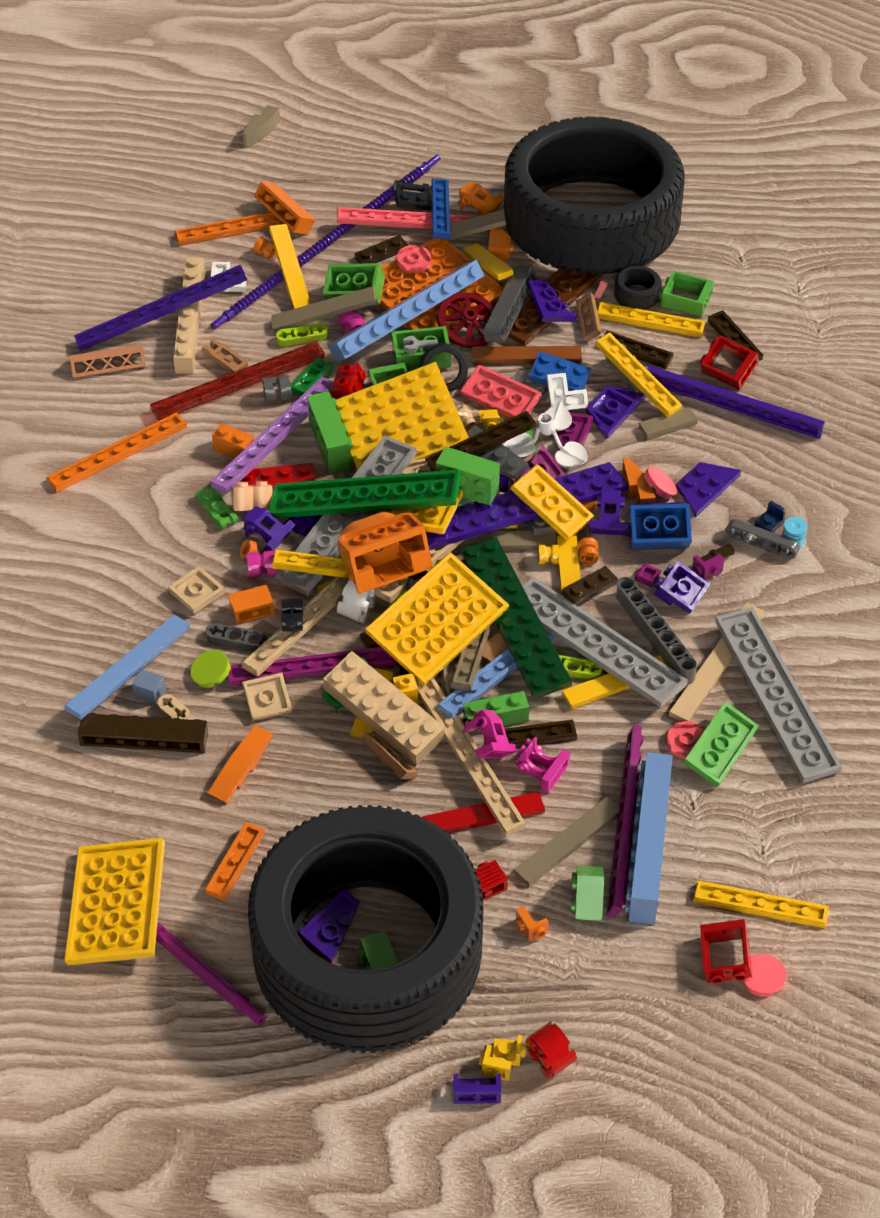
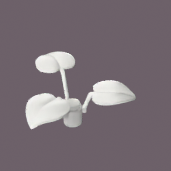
M561 401L553 405L545 413L539 415V426L536 427L533 439L529 434L523 433L503 444L519 457L526 458L536 451V446L533 443H536L540 432L544 435L553 434L558 447L561 449L555 454L556 462L560 466L576 467L584 464L588 459L587 452L581 444L570 441L563 447L560 443L556 430H565L572 423L571 414Z

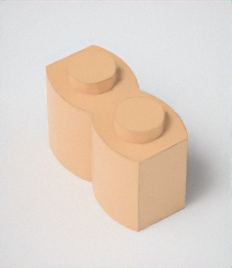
M257 481L256 485H248V482H237L236 486H232L234 511L252 510L255 506L269 510L272 498V485L267 484V481Z

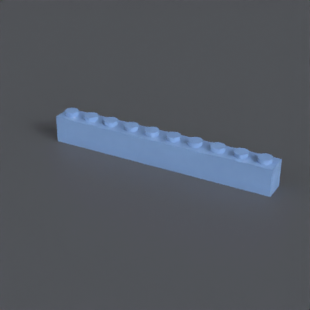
M477 260L468 262L332 342L328 347L336 362L344 360L485 275Z

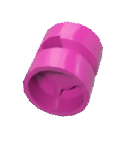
M357 310L342 313L337 319V323L345 334L366 323L362 320Z
M275 550L264 551L261 555L258 552L247 553L249 578H257L261 574H264L266 577L277 575L276 569L272 568Z

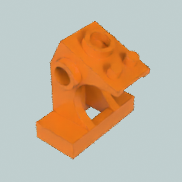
M469 181L459 191L460 200L458 204H460V211L465 205L468 206L470 204L478 210L479 216L495 212L502 204L504 196L499 194L495 198L481 185Z

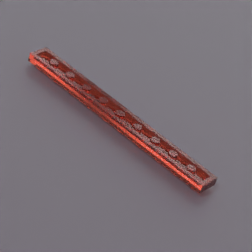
M315 341L151 403L150 409L156 419L160 421L176 412L181 413L262 382L263 378L275 377L312 363L317 357L325 358V352Z

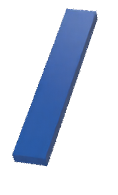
M432 179V238L450 240L449 180Z

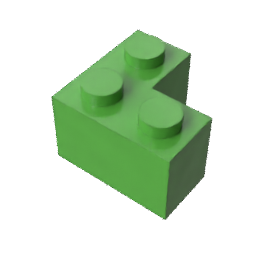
M576 866V872H572L571 878L572 890H576V899H571V912H575V919L602 920L603 867Z

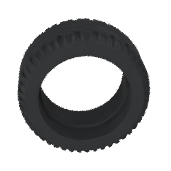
M630 266L617 274L614 295L617 302L622 306L646 310L658 303L662 281L657 272L648 267ZM632 285H641L647 287L648 289L644 291H635L627 287Z
M441 343L433 345L423 353L419 362V368L428 365L430 359L437 353L447 352L452 354L459 363V373L446 386L449 392L458 389L468 375V362L464 353L451 344Z

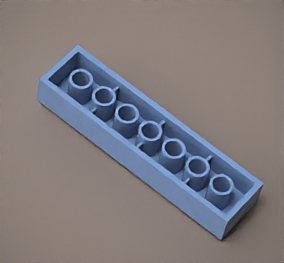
M647 752L646 761H641L625 912L629 913V922L655 925L673 755Z

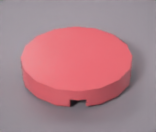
M417 245L405 246L398 251L396 264L404 272L421 273L431 265V254L422 246L421 248L417 247Z
M653 466L646 469L644 472L645 481L649 487H654L657 490V495L664 499H671L677 494L676 486L667 474Z
M689 721L674 724L667 731L666 745L668 750L673 755L685 759L704 732V729L702 730L698 727V724Z
M768 954L751 956L752 978L742 980L743 986L745 985L751 994L759 997H771L779 990L781 991L786 980V970L783 964L777 958Z

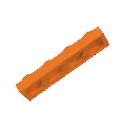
M247 822L244 823L205 889L207 895L226 902L263 839L265 829Z

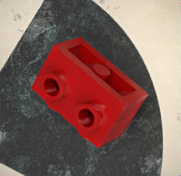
M359 363L339 366L330 389V393L335 400L362 389L366 374Z

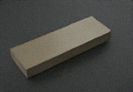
M687 407L677 411L668 418L665 415L639 422V428L646 439H650L698 423V419L691 408Z

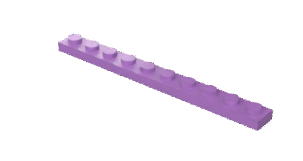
M321 377L211 481V487L226 494L232 490V486H236L237 482H240L308 417L307 396L330 392L333 381Z

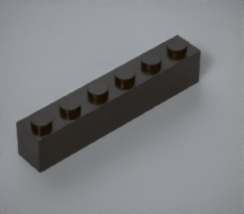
M88 713L80 720L78 738L80 746L205 753L208 725L207 721L200 719L189 720Z

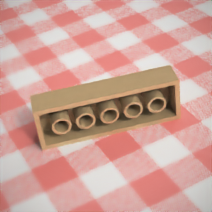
M353 651L323 678L324 690L415 766L445 737V727Z

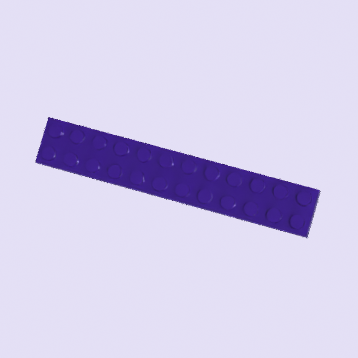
M610 462L554 478L581 504L597 500V495L601 496L602 489L621 490V492L628 490V483ZM513 491L495 496L491 505L478 502L466 504L465 506L457 507L444 535L426 532L429 551L540 516Z

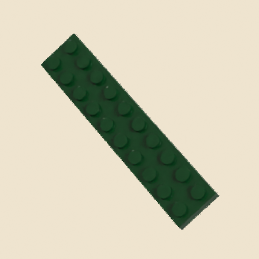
M495 537L460 549L466 566L509 604V608L494 622L533 699L571 687L572 680L498 538Z

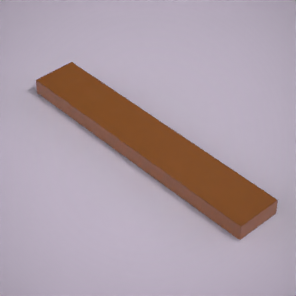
M581 346L472 347V364H534L539 351L574 363H582Z

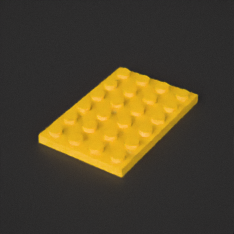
M450 552L371 623L365 632L410 674L413 673L414 677L425 686L509 608V604Z
M163 838L78 847L65 954L67 966L154 957L165 848Z

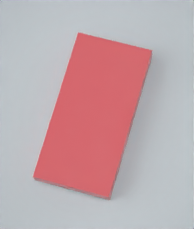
M482 365L476 367L459 391L461 396L487 408L497 409L498 413L509 418L528 411L530 414L542 397V392Z

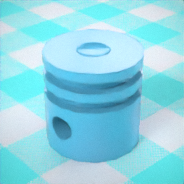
M799 517L786 519L782 536L796 541L800 548H802L808 525L806 521Z

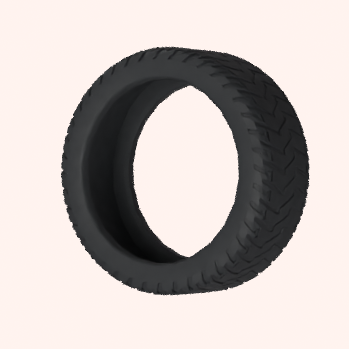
M588 116L585 118L574 117L571 120L570 118L562 119L560 122H551L547 126L545 124L538 127V130L534 129L532 132H529L528 136L525 135L521 138L520 142H517L508 156L505 165L504 181L506 228L515 244L526 254L529 253V256L535 260L539 259V262L545 265L550 264L553 268H563L564 271H575L582 274H612L615 272L619 273L624 268L630 266H643L663 254L678 234L685 183L683 164L676 150L664 138L652 130L629 121ZM581 181L603 182L632 190L643 198L622 206L587 208L564 203L544 192L567 183Z

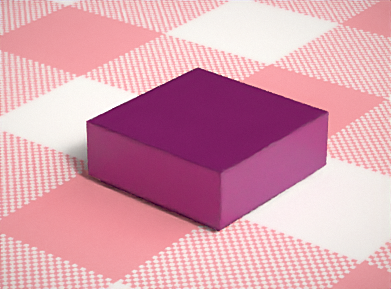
M644 563L636 574L635 581L653 588L660 578L662 570Z

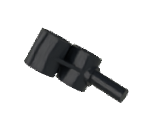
M302 598L282 599V632L303 631Z

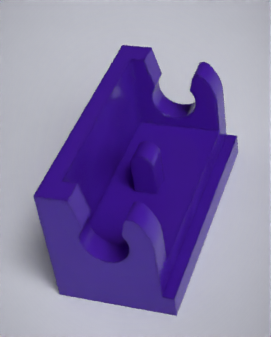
M453 1074L454 1104L501 1103V1074H496L495 1078L458 1079V1074Z

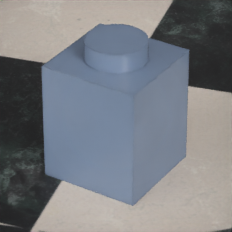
M143 669L140 670L132 683L134 697L154 704L166 692L164 677Z

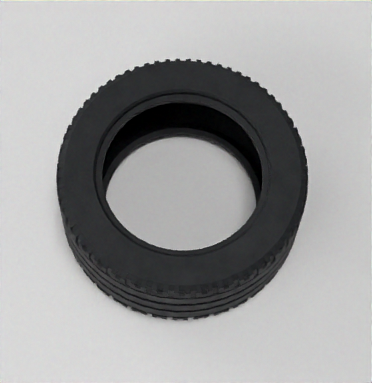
M358 805V807L354 808L348 806L346 809L341 807L336 811L329 810V813L326 814L324 812L320 813L318 817L313 816L309 821H303L300 826L296 825L294 830H289L285 837L282 836L279 842L272 846V850L267 852V857L262 859V863L258 866L257 873L254 875L249 893L248 924L253 964L258 983L266 1001L269 1002L276 1015H280L281 1020L286 1022L291 1029L295 1028L298 1034H303L307 1039L311 1038L315 1043L320 1042L322 1046L326 1047L329 1045L332 1049L340 1048L341 1051H346L347 1049L354 1053L356 1051L376 1053V1050L385 1052L386 1049L390 1048L395 1050L399 1046L401 1048L406 1047L408 1043L412 1045L416 1040L419 1039L421 1041L424 1039V1036L432 1035L433 1031L441 1029L442 1024L446 1025L449 1019L455 1016L456 1011H460L462 1005L467 1001V997L470 996L478 977L482 959L484 908L481 885L476 869L473 867L472 861L469 860L468 854L464 853L462 846H459L455 839L452 840L451 835L445 833L444 829L438 828L433 822H428L426 818H420V815H412L411 812H403L398 808L394 810L392 807L382 808L380 805H377V807H372V805L362 807V805ZM360 887L385 888L411 898L429 914L436 926L429 940L415 954L397 964L372 970L348 969L323 960L307 948L298 936V931L307 915L322 901L339 893L343 888L349 890Z

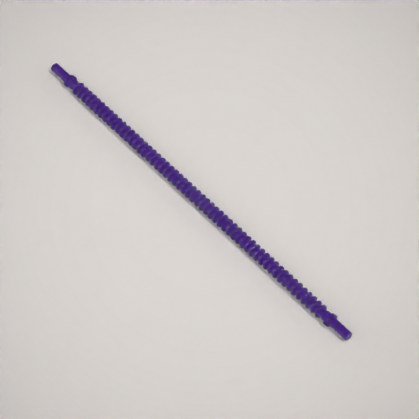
M435 155L427 162L424 161L420 167L413 169L400 181L412 184L420 176H423L424 172H428L430 167L440 161V156ZM393 186L377 196L376 199H373L363 209L377 210L384 203L390 201L391 198H394ZM340 224L337 226L336 229L326 234L325 237H322L312 247H309L308 250L298 255L299 266L302 267L306 262H309L320 251L322 252L323 249H326L327 246L337 241L344 233H347L356 225ZM281 269L273 274V276H270L269 279H266L259 287L249 292L248 295L238 300L237 303H234V306H230V310H225L222 316L211 323V327L216 329L224 322L230 321L234 315L241 313L242 310L249 307V304H253L257 299H260V296H263L271 288L284 280Z

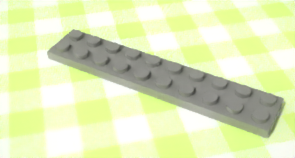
M384 436L352 478L401 474L415 457L417 450L415 447ZM372 511L322 515L294 552L338 557L337 543L342 530L354 521L369 517ZM280 569L275 576V580L308 596L323 575Z
M533 577L523 585L546 631L658 707L664 706L687 686L688 679Z
M750 607L717 616L715 619L716 625L802 783L841 772L842 766L754 608Z

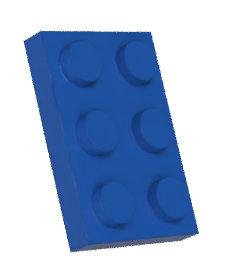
M539 351L528 380L548 386L547 375L566 373L568 391L584 390L591 368Z

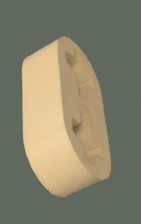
M167 694L158 699L159 712L164 717L178 718V714L181 716L179 717L180 719L191 720L190 710L174 696Z

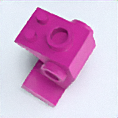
M481 709L474 714L470 722L467 721L465 723L466 727L462 730L464 733H476L479 731L483 733L484 744L475 750L477 758L502 759L517 752L515 744H509L502 720L493 710Z
M534 737L532 741L528 738L525 742L528 745L525 746L523 744L516 752L518 758L514 764L517 765L520 772L527 773L541 780V791L549 794L570 765V752L563 749L557 757H549L543 754V749L537 745V737ZM536 762H537V763H539V764L545 766L546 768H545V769L538 768L537 766H535V764H536Z

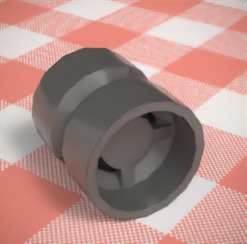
M289 375L278 376L277 379L273 377L262 379L266 402L276 401L278 397L281 400L292 398ZM277 386L278 391H274L273 387Z

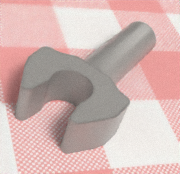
M408 336L403 339L404 352L409 354H416L418 348H427L438 344L437 339L418 341L414 336Z

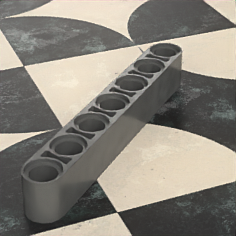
M534 265L514 267V275L509 277L484 328L486 342L505 341L529 293L528 281L535 280L536 278Z
M630 577L620 578L617 582V600L667 666L688 679L687 684L693 683L696 677V660L637 583Z

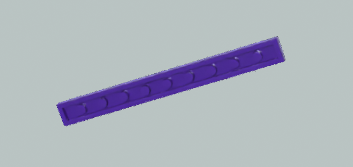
M240 264L74 335L79 350L88 349L247 281L242 265Z
M649 365L647 368L668 391L817 439H821L823 435L825 421Z

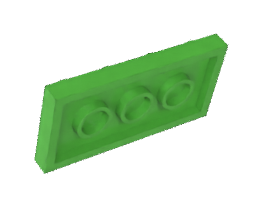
M725 701L682 763L715 787H718L759 725Z

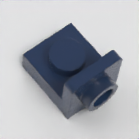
M770 501L767 510L755 521L754 526L773 533L784 523L786 510L781 505Z

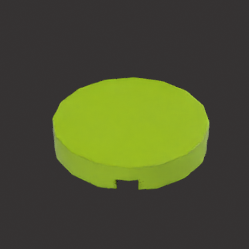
M209 650L202 653L192 664L191 677L197 685L203 688L214 687L213 684L217 682L220 684L228 676L231 668L228 657L220 650Z

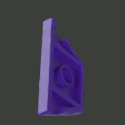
M606 386L587 406L586 413L593 416L595 425L605 438L608 439L643 402L646 396L642 392H630V388Z
M699 462L677 483L676 489L683 496L685 503L690 505L693 510V516L697 517L740 477L741 470Z

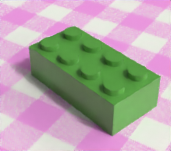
M329 391L308 395L309 424L328 474L351 470L350 462L353 461L350 449L353 448L350 437L347 438L346 436L347 428L345 424L341 423L342 416L340 411L336 410L335 398H331Z

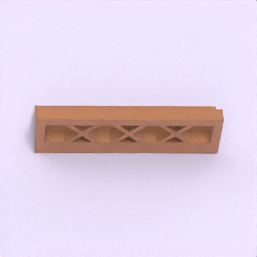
M142 344L69 356L73 378L146 367ZM140 354L142 363L133 364L128 359L131 355ZM116 357L125 360L120 367L113 366L110 361ZM97 360H102L106 363L101 370H97L91 365ZM84 363L88 367L84 372L76 373L74 364Z

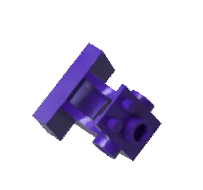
M602 489L601 496L597 495V507H600V520H590L589 533L628 536L629 522H619L620 509H624L625 497H621V490ZM604 509H614L616 514L604 513Z
M258 506L248 511L243 519V529L245 530L246 537L249 534L257 533L265 540L266 546L261 552L262 554L264 551H274L296 525L291 520L283 525L266 508ZM260 522L267 523L271 528L269 530L266 529Z

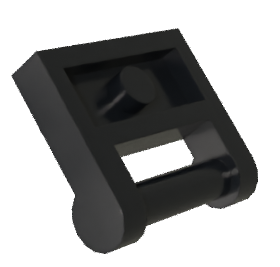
M400 180L394 181L393 189L396 207L430 210L429 184L423 183L419 185L402 183Z

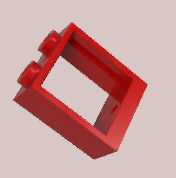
M719 335L716 340L712 341L708 353L704 354L700 360L702 373L741 390L759 362L758 353ZM722 349L744 359L734 377L712 367Z
M745 919L700 925L703 972L707 983L719 984L723 981H742L746 978H752L749 933ZM742 939L744 964L712 968L710 943Z

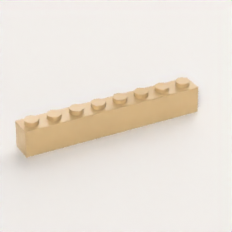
M186 258L182 289L205 280L204 258ZM202 300L179 309L173 357L175 374H194Z

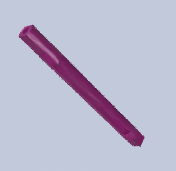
M159 922L157 923L156 941L237 1011H242L259 1026L265 1022L267 1017L254 1007L243 993Z

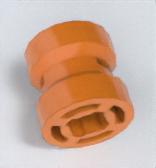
M259 237L253 247L254 252L259 255L263 254L265 258L270 260L274 258L276 251L273 242H268L264 237Z
M594 538L581 539L578 543L580 562L584 565L597 563L599 560L597 540Z

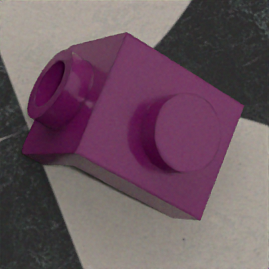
M719 554L703 562L696 555L693 557L692 570L706 581L723 572L725 559Z

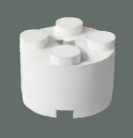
M349 579L341 594L343 599L342 602L339 601L337 613L365 624L369 615L367 611L369 608H374L377 597H375L374 589L358 594L356 585Z

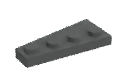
M474 425L467 432L468 437L470 438L483 430ZM499 444L476 455L500 463V474L515 480L529 468L525 460L503 444Z

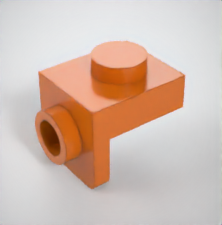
M524 906L516 909L515 926L519 932H523L528 941L540 939L546 935L549 926L547 918L535 923Z

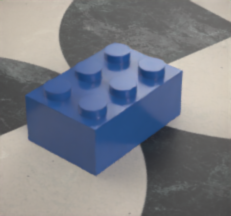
M689 504L630 505L628 511L630 550L681 549L690 547L692 537Z

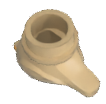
M465 405L459 407L458 414L464 427L476 424L472 411Z

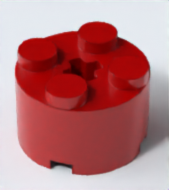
M552 1021L529 1035L525 1040L529 1047L527 1049L529 1056L533 1061L538 1060L541 1063V1071L547 1078L557 1075L577 1061L574 1049L569 1051L568 1044L570 1041L555 1023L552 1025Z

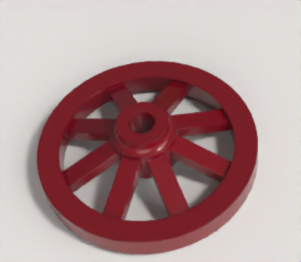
M461 292L453 294L445 299L439 308L437 315L438 326H446L449 341L463 348L484 346L489 342L485 341L484 327L479 321L487 323L494 307L488 300L474 293ZM464 301L465 309L455 303ZM470 302L476 303L479 306L472 308ZM449 307L459 314L445 316V311ZM485 309L489 317L479 315L478 313ZM459 320V323L452 330L448 328L446 322ZM474 326L482 335V338L473 340ZM463 327L467 328V339L456 335Z

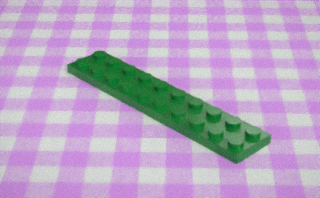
M460 470L275 484L268 511L274 518L456 505L461 472Z

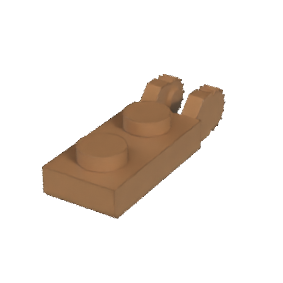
M215 339L210 341L212 348L207 345L202 347L205 356L214 360L234 376L249 367L247 360Z

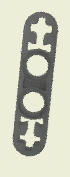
M736 519L730 520L725 529L726 534L731 538L785 558L794 559L800 550L799 544L792 539ZM749 533L754 534L757 538L752 537ZM768 540L773 541L776 545L771 544Z
M219 623L209 624L205 630L206 639L210 643L255 651L263 644V641L265 642L273 635ZM233 634H237L240 636L236 640H231L229 638V636ZM251 638H257L259 640L257 643L254 644L248 642Z

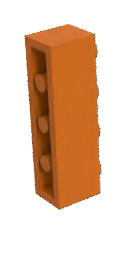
M261 181L254 197L282 223L287 224V227L293 233L309 234L316 219L276 183Z

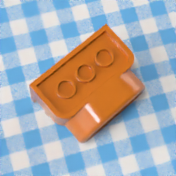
M389 512L377 513L350 523L342 530L338 537V552L343 559L344 567L348 571L350 580L356 585L358 594L377 587H385L391 582L405 580L408 576L433 568L425 527L412 513H401L398 515Z

